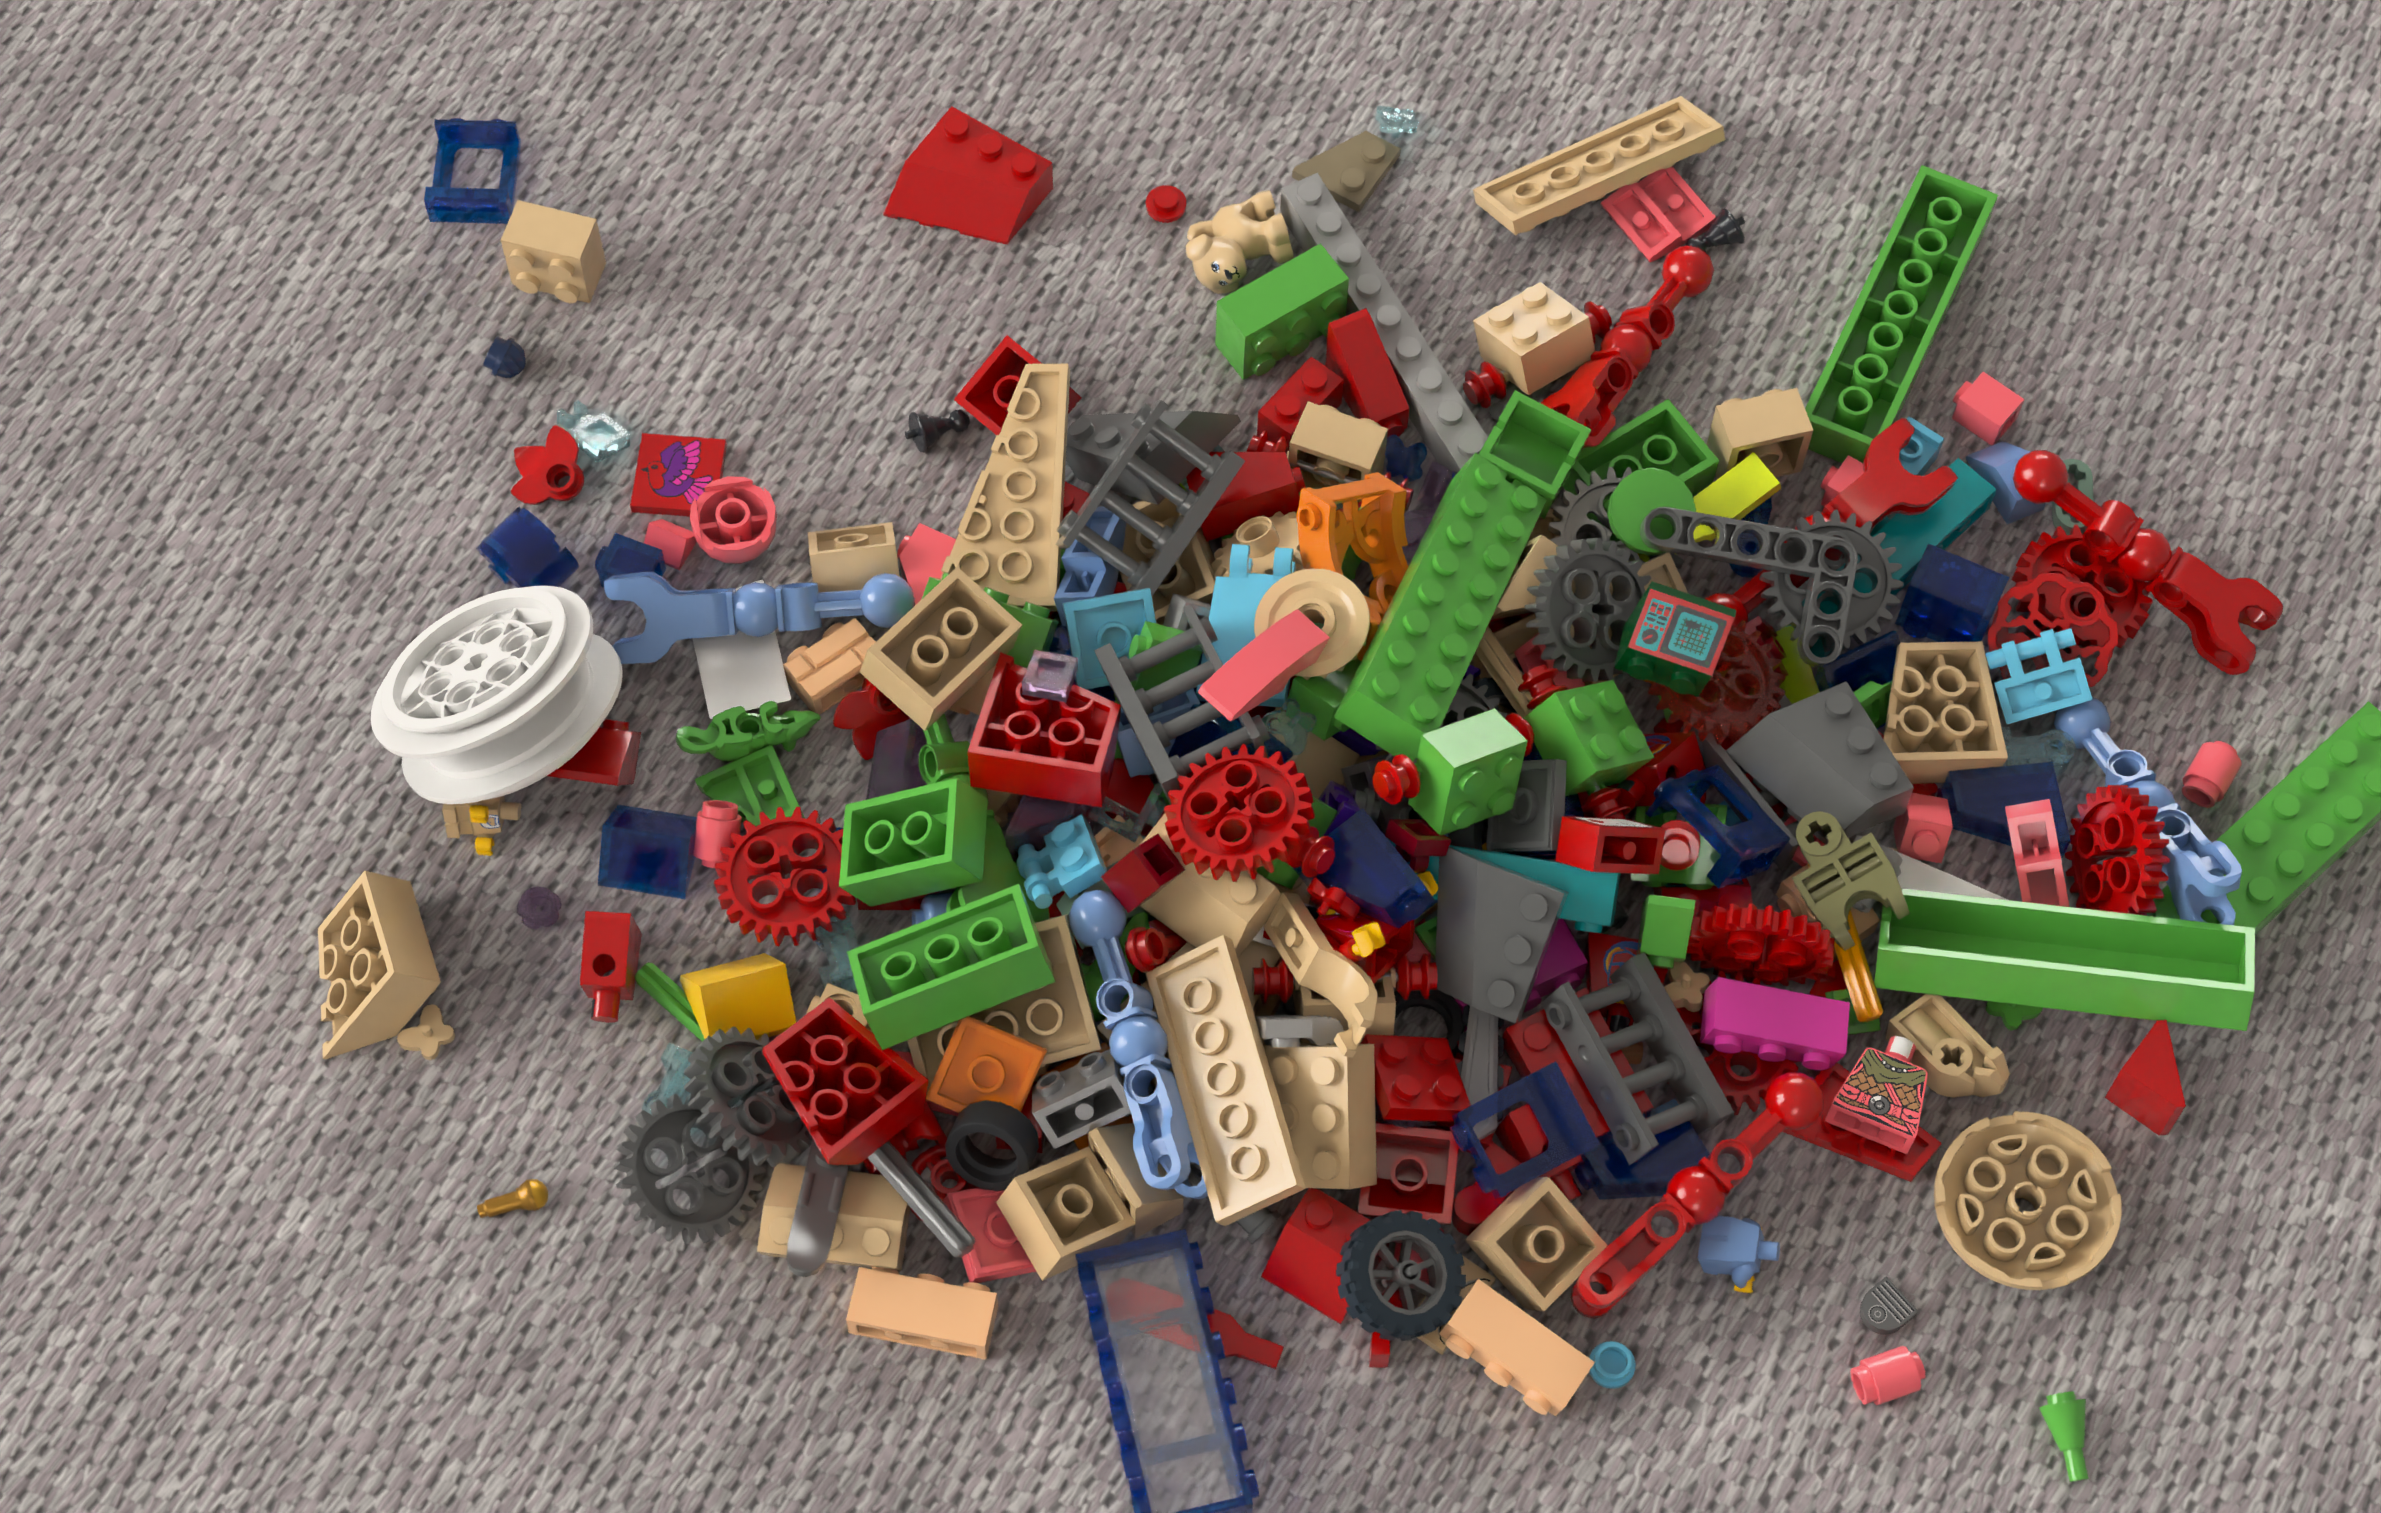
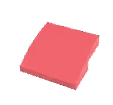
M1673 167L1660 169L1649 174L1638 183L1620 187L1600 202L1604 210L1649 263L1684 245L1689 239L1705 233L1716 220L1715 215Z

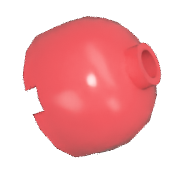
M727 476L712 481L704 487L705 492L699 496L697 501L695 498L692 502L690 512L691 528L700 548L713 559L727 564H742L754 560L769 548L775 537L777 513L771 494L765 488L763 491L759 486L753 485V480Z

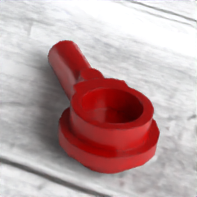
M1139 926L1130 930L1125 943V954L1128 961L1139 971L1150 972L1158 964H1161L1165 957H1168V953L1179 951L1187 941L1176 933L1164 936L1162 932H1158L1154 928L1147 929Z

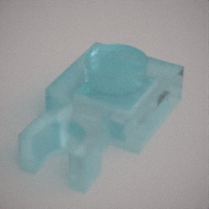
M579 400L574 402V415L568 414L562 408L557 410V424L566 431H569L576 440L579 449L597 463L630 447L631 433L604 412L593 417L588 413V408Z

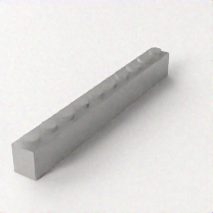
M1315 173L1281 188L1280 213L1283 215L1286 225L1302 250L1306 252L1321 243L1348 276L1346 316L1365 308L1370 313L1409 405V418L1451 482L1475 452L1477 454L1480 453L1488 438L1319 174Z

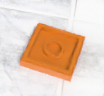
M973 1016L962 1018L958 1021L926 1095V1099L957 1113H960L969 1104L984 1100L1002 1102L1021 1112L1048 1049Z

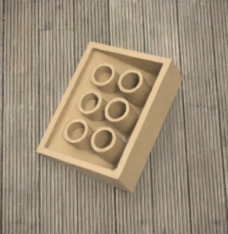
M1068 914L1036 922L1035 925L1046 950L1055 982L970 1016L1048 1049L1041 1064L1043 1066L1101 1050L1102 1048L1073 932L1069 927ZM959 1020L907 1040L915 1069L929 1080L927 1093Z

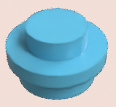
M1608 1341L1597 1345L1592 1350L1589 1358L1595 1363L1589 1373L1597 1384L1605 1388L1616 1389L1623 1387L1632 1379L1636 1367L1635 1358L1625 1345Z

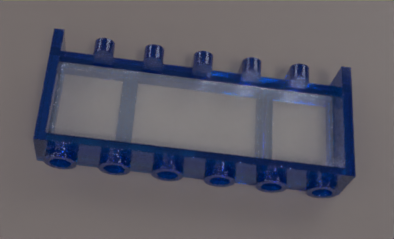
M1186 1229L1075 1254L1078 1276L1134 1513H1251L1253 1508L1252 1498L1260 1497L1253 1468L1245 1470L1241 1452L1248 1451L1242 1422L1233 1424L1229 1406L1236 1405L1237 1401L1231 1377L1222 1378L1218 1363L1219 1360L1226 1359L1220 1332L1211 1333L1207 1315L1214 1314V1307L1209 1287L1200 1288L1196 1270L1203 1269L1198 1242L1189 1243Z

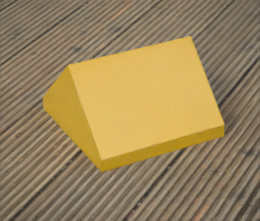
M766 953L680 975L681 985L704 1038L711 1037L719 1029L726 1033L731 1027H736L740 1034L747 1028H751L755 1039L758 1040L764 1033L768 1037L782 1034L796 1023L786 964Z

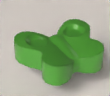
M1988 1001L1986 1004L1987 1013L1992 1016H2001L2003 1024L2011 1031L2017 1030L2022 1020L2036 1018L2043 1010V1007Z

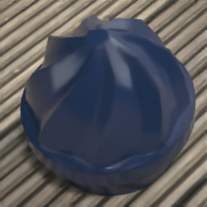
M497 336L486 355L483 366L492 370L491 375L495 377L512 378L523 371L526 366L524 350L514 339L509 337L508 340Z

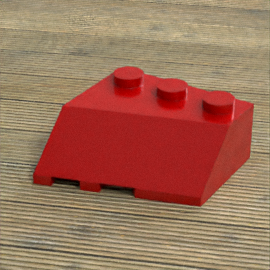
M951 106L904 162L883 215L894 219L901 217L918 221L920 225L933 228L935 225L957 230L963 235L1007 245L1052 191V162Z
M1000 652L967 751L970 786L1102 807L1113 773L1121 705L1075 684L1066 687L1050 680L1048 672L1036 667L1030 671L1014 664V657Z
M830 997L763 1047L762 1053L828 1165H859L924 1113L929 1080L890 1047L882 1050L874 1034Z

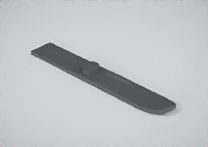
M813 1139L790 1230L786 1256L789 1270L801 1277L815 1275L825 1266L830 1253L850 1166L828 1165Z

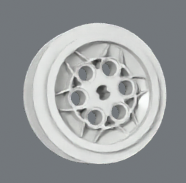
M531 586L491 593L468 602L446 614L424 630L405 648L392 665L377 691L371 710L372 730L385 749L402 757V769L405 779L414 792L421 797L442 804H466L501 797L521 790L551 774L571 759L591 739L607 717L618 697L623 677L621 660L608 641L593 634L591 612L585 602L572 591L555 586Z

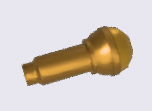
M529 1179L516 1188V1191L485 1200L484 1203L477 1205V1210L480 1218L486 1216L491 1218L520 1208L531 1211L540 1210L548 1201V1190L541 1181Z

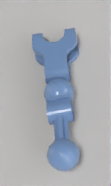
M654 572L615 575L604 581V591L608 598L636 603L643 610L646 618L645 630L642 634L630 638H621L612 645L621 660V664L656 662L672 648L676 641L682 639L736 635L738 631L748 636L762 637L771 634L776 629H779V632L812 630L822 627L821 618L864 615L869 622L878 627L891 628L914 607L915 601L909 584L903 578L887 573L872 577L865 583L862 590L819 592L818 583L812 582L778 585L776 589L765 583L754 582L742 586L737 591L736 588L683 591L673 588L666 579Z
M2092 697L2093 700L2057 710L2054 725L2058 737L2075 749H2087L2106 775L2105 787L2108 785H2128V787L2139 788V795L2149 796L2148 806L2158 807L2155 822L2165 823L2163 830L2160 832V838L2169 839V844L2162 849V853L2170 858V863L2162 865V871L2169 877L2166 883L2169 886L2175 908L2181 920L2205 922L2201 918V913L2209 909L2218 921L2221 922L2220 924L2234 925L2236 914L2226 893L2239 889L2242 869L2240 863L2225 843L2217 840L2214 842L2208 840L2191 817L2184 811H2181L2179 804L2175 803L2172 792L2155 781L2156 774L2153 770H2147V761L2144 756L2136 751L2120 750L2107 734L2110 729L2111 720L2106 706L2101 701Z
M1095 890L1084 892L1074 901L1071 907L1069 927L1081 943L1093 947L1104 981L1098 989L1096 1003L1100 1013L1107 1018L1104 1021L1105 1028L1112 1030L1109 1038L1110 1054L1121 1067L1119 1069L1120 1075L1125 1077L1123 1083L1124 1092L1135 1125L1133 1149L1142 1176L1146 1183L1160 1190L1175 1189L1177 1193L1191 1199L1205 1198L1208 1196L1203 1175L1201 1181L1196 1186H1191L1188 1181L1190 1163L1200 1164L1174 1073L1170 1070L1172 1067L1171 1061L1165 1058L1168 1050L1167 1034L1156 1021L1158 1017L1156 1012L1152 1011L1153 997L1150 992L1143 986L1133 983L1120 945L1119 938L1122 936L1127 924L1126 910L1116 896L1108 891ZM1129 993L1128 1005L1121 1011V1000ZM1156 1077V1089L1154 1093L1149 1096V1083L1153 1078ZM1159 1163L1167 1172L1165 1177H1160L1157 1167Z

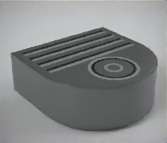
M1887 1277L1865 1294L1860 1305V1317L1864 1325L1871 1331L1882 1335L1897 1332L1918 1313V1310Z

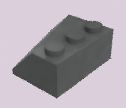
M1202 411L1163 412L1159 418L1207 454L1241 422L1239 416L1235 414ZM1137 413L1083 415L1069 426L1067 431L1066 461L1078 479L1097 485L1135 430L1130 423ZM1148 433L1135 452V455L1177 485L1196 467L1150 433ZM1125 468L1110 488L1112 491L1159 505L1165 499L1164 496Z
M1847 681L1768 714L1726 750L1736 765H1740L1754 778L1753 783L1764 792L1769 790L1788 807L1787 812L1798 822L1812 812H1826L1837 819L1847 837L1904 814L1914 789ZM1821 831L1813 834L1825 845L1829 843L1827 835L1824 836Z
M1449 846L1446 856H1439L1435 955L1438 974L1437 989L1474 1008L1513 1023L1519 1022L1569 892Z

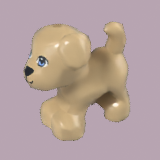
M1270 190L1258 192L1250 199L1241 203L1222 207L1216 213L1213 220L1198 222L1190 226L1187 233L1189 240L1186 244L1187 257L1192 261L1198 280L1203 286L1214 293L1223 294L1238 289L1239 281L1247 275L1245 259L1254 260L1264 255H1270L1275 262L1283 264L1294 258L1287 226L1281 213L1275 215L1274 213L1276 207Z

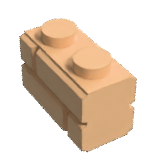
M856 618L845 624L842 622L835 623L824 632L820 641L809 648L805 645L800 646L788 656L787 662L783 664L787 682L811 711L820 715L840 702L849 693L855 692L862 687L865 677L860 673L867 650L876 641L868 635L866 629Z

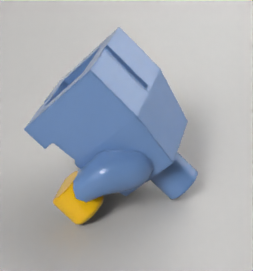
M1718 1216L1712 1221L1704 1223L1702 1225L1698 1260L1704 1273L1732 1275L1734 1291L1753 1293L1752 1283L1755 1281L1753 1275L1760 1272L1761 1259L1778 1261L1780 1243L1764 1241L1762 1226L1750 1218L1739 1220L1733 1217Z

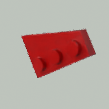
M1838 1062L1831 1068L1821 1070L1814 1080H1816L1823 1094L1824 1106L1822 1114L1816 1123L1806 1129H1785L1783 1132L1912 1182L1936 1154L1942 1143L1919 1126L1916 1138L1908 1154H1905L1826 1122L1825 1119L1832 1102L1850 1072Z

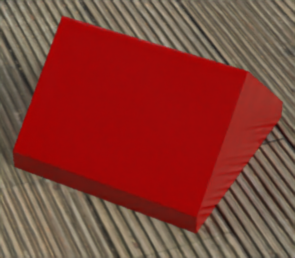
M2157 1020L2122 1067L2105 1096L2107 1100L2157 1135H2168L2186 1107L2167 1020Z

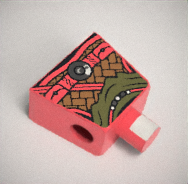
M1892 1036L1889 1039L1885 1052L1874 1048H1866L1835 1096L1825 1121L1908 1154L1918 1132L1928 1072L1924 1068L1911 1064L1916 1050L1915 1044L1906 1038Z

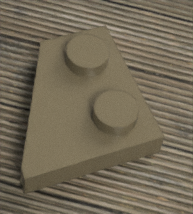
M1364 131L1295 166L1292 171V178L1299 181L1318 173L1336 201L1360 212L1400 157L1401 148L1368 131Z

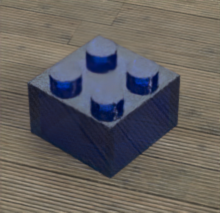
M1928 544L1909 584L1895 624L1903 627V630L1908 635L1919 639L1927 637L1937 642L1983 641L2010 577Z

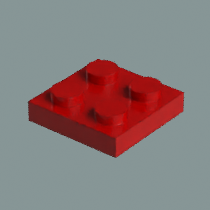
M1365 1034L1360 1044H1374L1375 1096L1383 1119L1466 1122L1473 1110L1447 1038Z

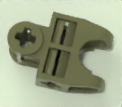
M1821 811L1812 812L1801 819L1796 829V839L1810 868L1794 876L1792 879L1816 921L1821 923V927L1824 930L1831 931L1830 937L1835 938V942L1844 951L1855 946V942L1848 932L1850 930L1848 914L1851 907L1858 901L1863 899L1877 900L1886 908L1891 907L1899 920L1910 914L1894 868L1872 832L1851 843L1837 819L1829 813ZM1821 831L1824 836L1827 835L1829 843L1821 846L1814 840L1813 834Z

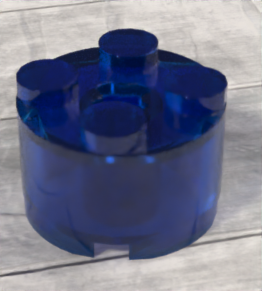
M519 506L476 547L478 552L490 563L488 568L504 584L511 581L518 588L531 586L560 587L579 568V564L572 553L566 547L561 550L558 543L554 540L556 535L525 508L521 509Z

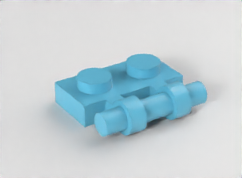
M2071 628L2055 633L2053 629L2040 632L2041 637L2015 644L2014 640L2001 644V649L1986 653L1990 670L2007 665L2011 678L1994 682L2006 724L2093 700L2081 658L2065 662L2061 658L2060 649L2076 645ZM2043 654L2047 655L2050 666L2024 673L2021 664L2022 660Z
M1082 814L1070 821L1059 824L1052 832L1045 835L1043 838L1047 847L1042 850L1036 851L1031 844H1023L1018 849L1017 867L1020 875L1026 879L1024 887L1027 896L1040 909L1049 907L1052 904V897L1063 890L1069 898H1072L1102 880L1101 876L1107 872L1092 829Z

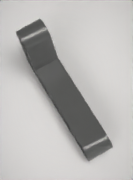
M1670 507L1653 509L1643 519L1640 526V536L1643 542L1654 550L1809 577L1797 643L1798 654L1806 664L1813 667L1824 666L1834 661L1840 655L1858 562L1857 551L1851 542L1839 537ZM1655 518L1667 519L1673 528L1671 538L1666 540L1655 538L1650 531L1651 520ZM1706 525L1714 530L1716 535L1714 546L1706 548L1699 546L1694 539L1693 532L1695 527ZM1750 533L1757 538L1759 542L1757 554L1746 555L1739 550L1737 539L1740 534ZM1794 541L1800 545L1802 558L1798 563L1787 562L1782 557L1781 546L1783 542ZM1835 548L1844 554L1846 564L1841 571H1834L1826 565L1824 555L1827 549ZM1828 591L1836 596L1838 608L1834 614L1823 613L1818 608L1817 597L1820 592ZM1814 634L1823 635L1829 640L1830 652L1826 657L1820 658L1811 652L1809 641Z

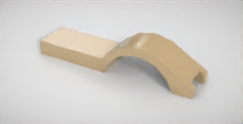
M1283 891L1263 928L1298 984L1314 990L1327 998L1342 1012L1348 1022V1030L1337 1033L1334 1042L1344 1057L1353 1058L1359 1043L1374 1021L1378 995L1374 983L1361 967L1343 954L1333 950L1300 896L1296 893Z

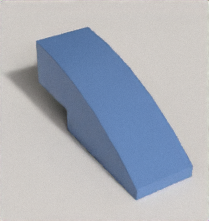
M1104 506L1097 507L1086 523V526L1123 552L1126 522ZM1076 539L1070 548L1065 549L1061 558L1066 573L1054 596L1062 626H1066L1063 603L1114 594L1119 574L1118 569Z

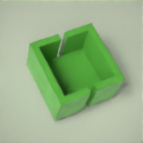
M1515 390L1479 455L1506 472L1505 480L1511 483L1514 479H1517L1547 499L1540 514V517L1545 519L1578 460L1591 429Z

